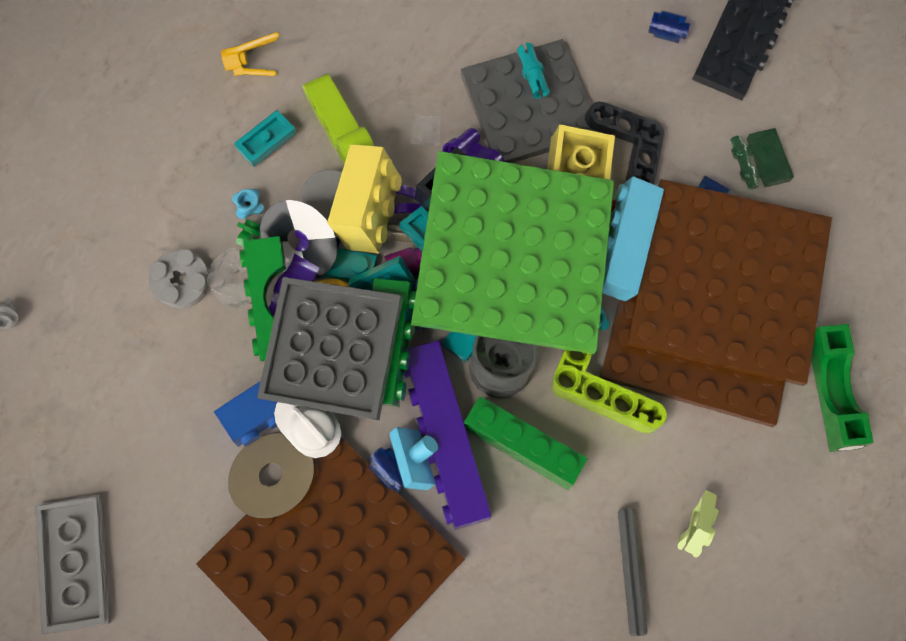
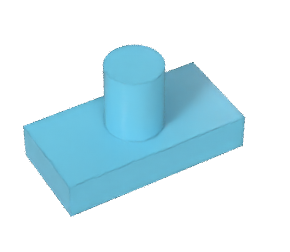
M401 427L393 429L389 435L404 488L429 490L436 485L428 458L438 450L436 441L431 436L422 438L419 430Z

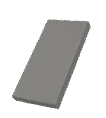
M94 495L35 505L41 634L109 624L110 612L102 496Z

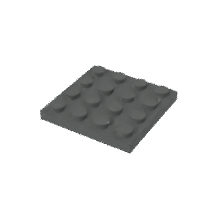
M563 39L534 47L538 61L543 64V75L550 89V93L543 97L539 88L541 99L533 98L528 80L523 77V66L517 52L461 68L460 75L489 149L498 151L507 163H515L548 153L551 137L559 125L599 132L586 124L585 113L591 105Z
M283 277L257 398L379 421L403 297L396 294Z

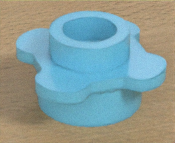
M244 189L233 195L232 201L237 206L236 215L238 218L245 219L248 215H260L263 213L264 206L259 201L260 192L257 189ZM246 202H250V203H251L249 206H246V205H245Z

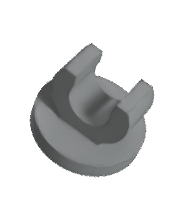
M10 298L5 299V304H0L1 330L9 329L18 322V312Z

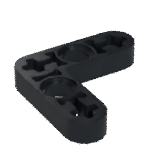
M598 101L592 104L585 113V121L590 128L604 134L614 135L618 139L633 144L625 182L633 176L636 178L641 176V180L654 185L664 137V130L660 123L605 102ZM597 111L600 112V117L603 118L602 120L598 119V115L596 114ZM619 119H624L629 123L630 131H624L620 128L618 124ZM646 130H650V135L653 136L652 139L649 138V133ZM639 153H646L649 156V165H645L640 161Z

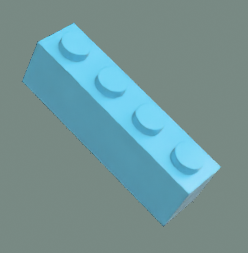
M634 176L624 184H620L614 195V200L617 202L615 209L610 215L603 284L604 294L622 301H627L638 295L664 191L663 188Z

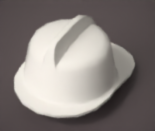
M277 402L274 412L275 422L280 431L298 451L305 456L313 458L324 457L334 451L340 441L341 429L338 420L332 412Z

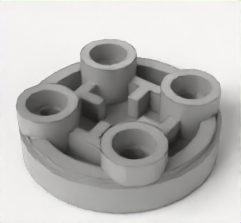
M327 169L315 173L306 181L302 190V202L320 212L327 221L342 171L336 169Z

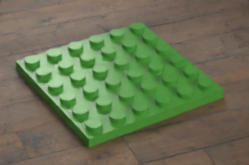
M438 151L411 325L594 354L597 351L614 180Z

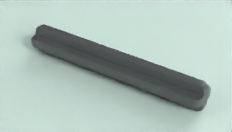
M622 508L618 511L629 634L631 636H645L648 633L636 511L633 508Z

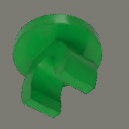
M246 219L245 223L238 222L237 226L243 230L237 237V244L243 246V241L255 240L257 235L261 237L260 224Z

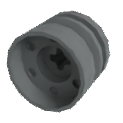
M476 336L469 363L471 380L477 389L488 396L504 398L515 395L529 381L536 363L537 346ZM496 363H497L498 365L504 363V364H506V367H505L504 365H501V366L498 367V366H496Z

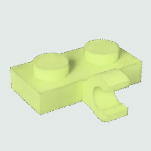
M705 490L692 511L688 529L679 537L678 549L681 550L685 545V551L693 554L694 557H698L702 552L703 545L707 547L710 545L715 534V529L712 528V525L719 512L715 508L716 494Z

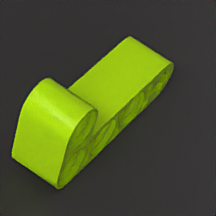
M328 73L302 85L307 100L343 164H345L350 145L374 146L368 131L364 126H358Z
M564 350L551 380V389L556 396L646 434L655 432L665 423L667 413L662 404L586 372L592 354L581 352L584 359L577 361L570 356L569 352L571 350ZM561 376L569 377L573 382V386L570 388L563 387L559 383L558 378ZM588 388L597 389L600 392L601 398L598 400L591 399L587 395L586 390ZM615 400H624L628 404V411L622 412L618 410L615 406ZM637 407H639V410L636 412L638 413L636 417L632 416V414L636 411ZM648 412L653 414L652 419L654 421L652 423L648 422V416L646 415Z

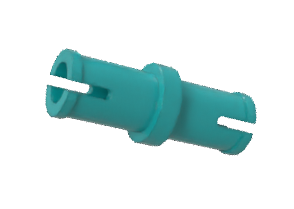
M525 43L527 53L523 44H521L517 48V54L523 66V77L528 80L534 99H541L539 88L543 97H546L550 93V89L543 75V64L538 61L532 43Z

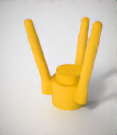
M275 32L239 46L221 49L225 70H233L235 76L243 74L276 76L277 72L275 70L243 68V65L248 64L246 51L274 42L280 34Z

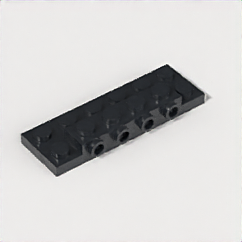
M728 0L692 80L742 101L757 70L762 71L766 65L769 56L764 53L766 49L771 50L778 38V34L774 33L776 27L781 29L788 13L783 12L784 8H790L794 0Z

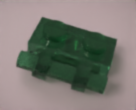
M776 128L749 134L746 138L748 145L743 143L740 135L730 139L733 147L731 149L733 158L738 160L741 169L739 174L741 180L746 182L748 190L759 187L758 178H761L764 188L787 183L794 178ZM749 156H753L756 167L751 165Z

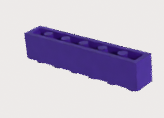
M439 340L409 348L408 352L411 354L409 369L404 372V378L410 377L413 388L408 389L412 406L418 405L421 417L416 418L420 434L431 436L438 445V450L428 458L429 464L435 463L438 475L433 476L438 494L444 493L447 505L442 506L446 524L452 523L454 530L488 521L492 516Z

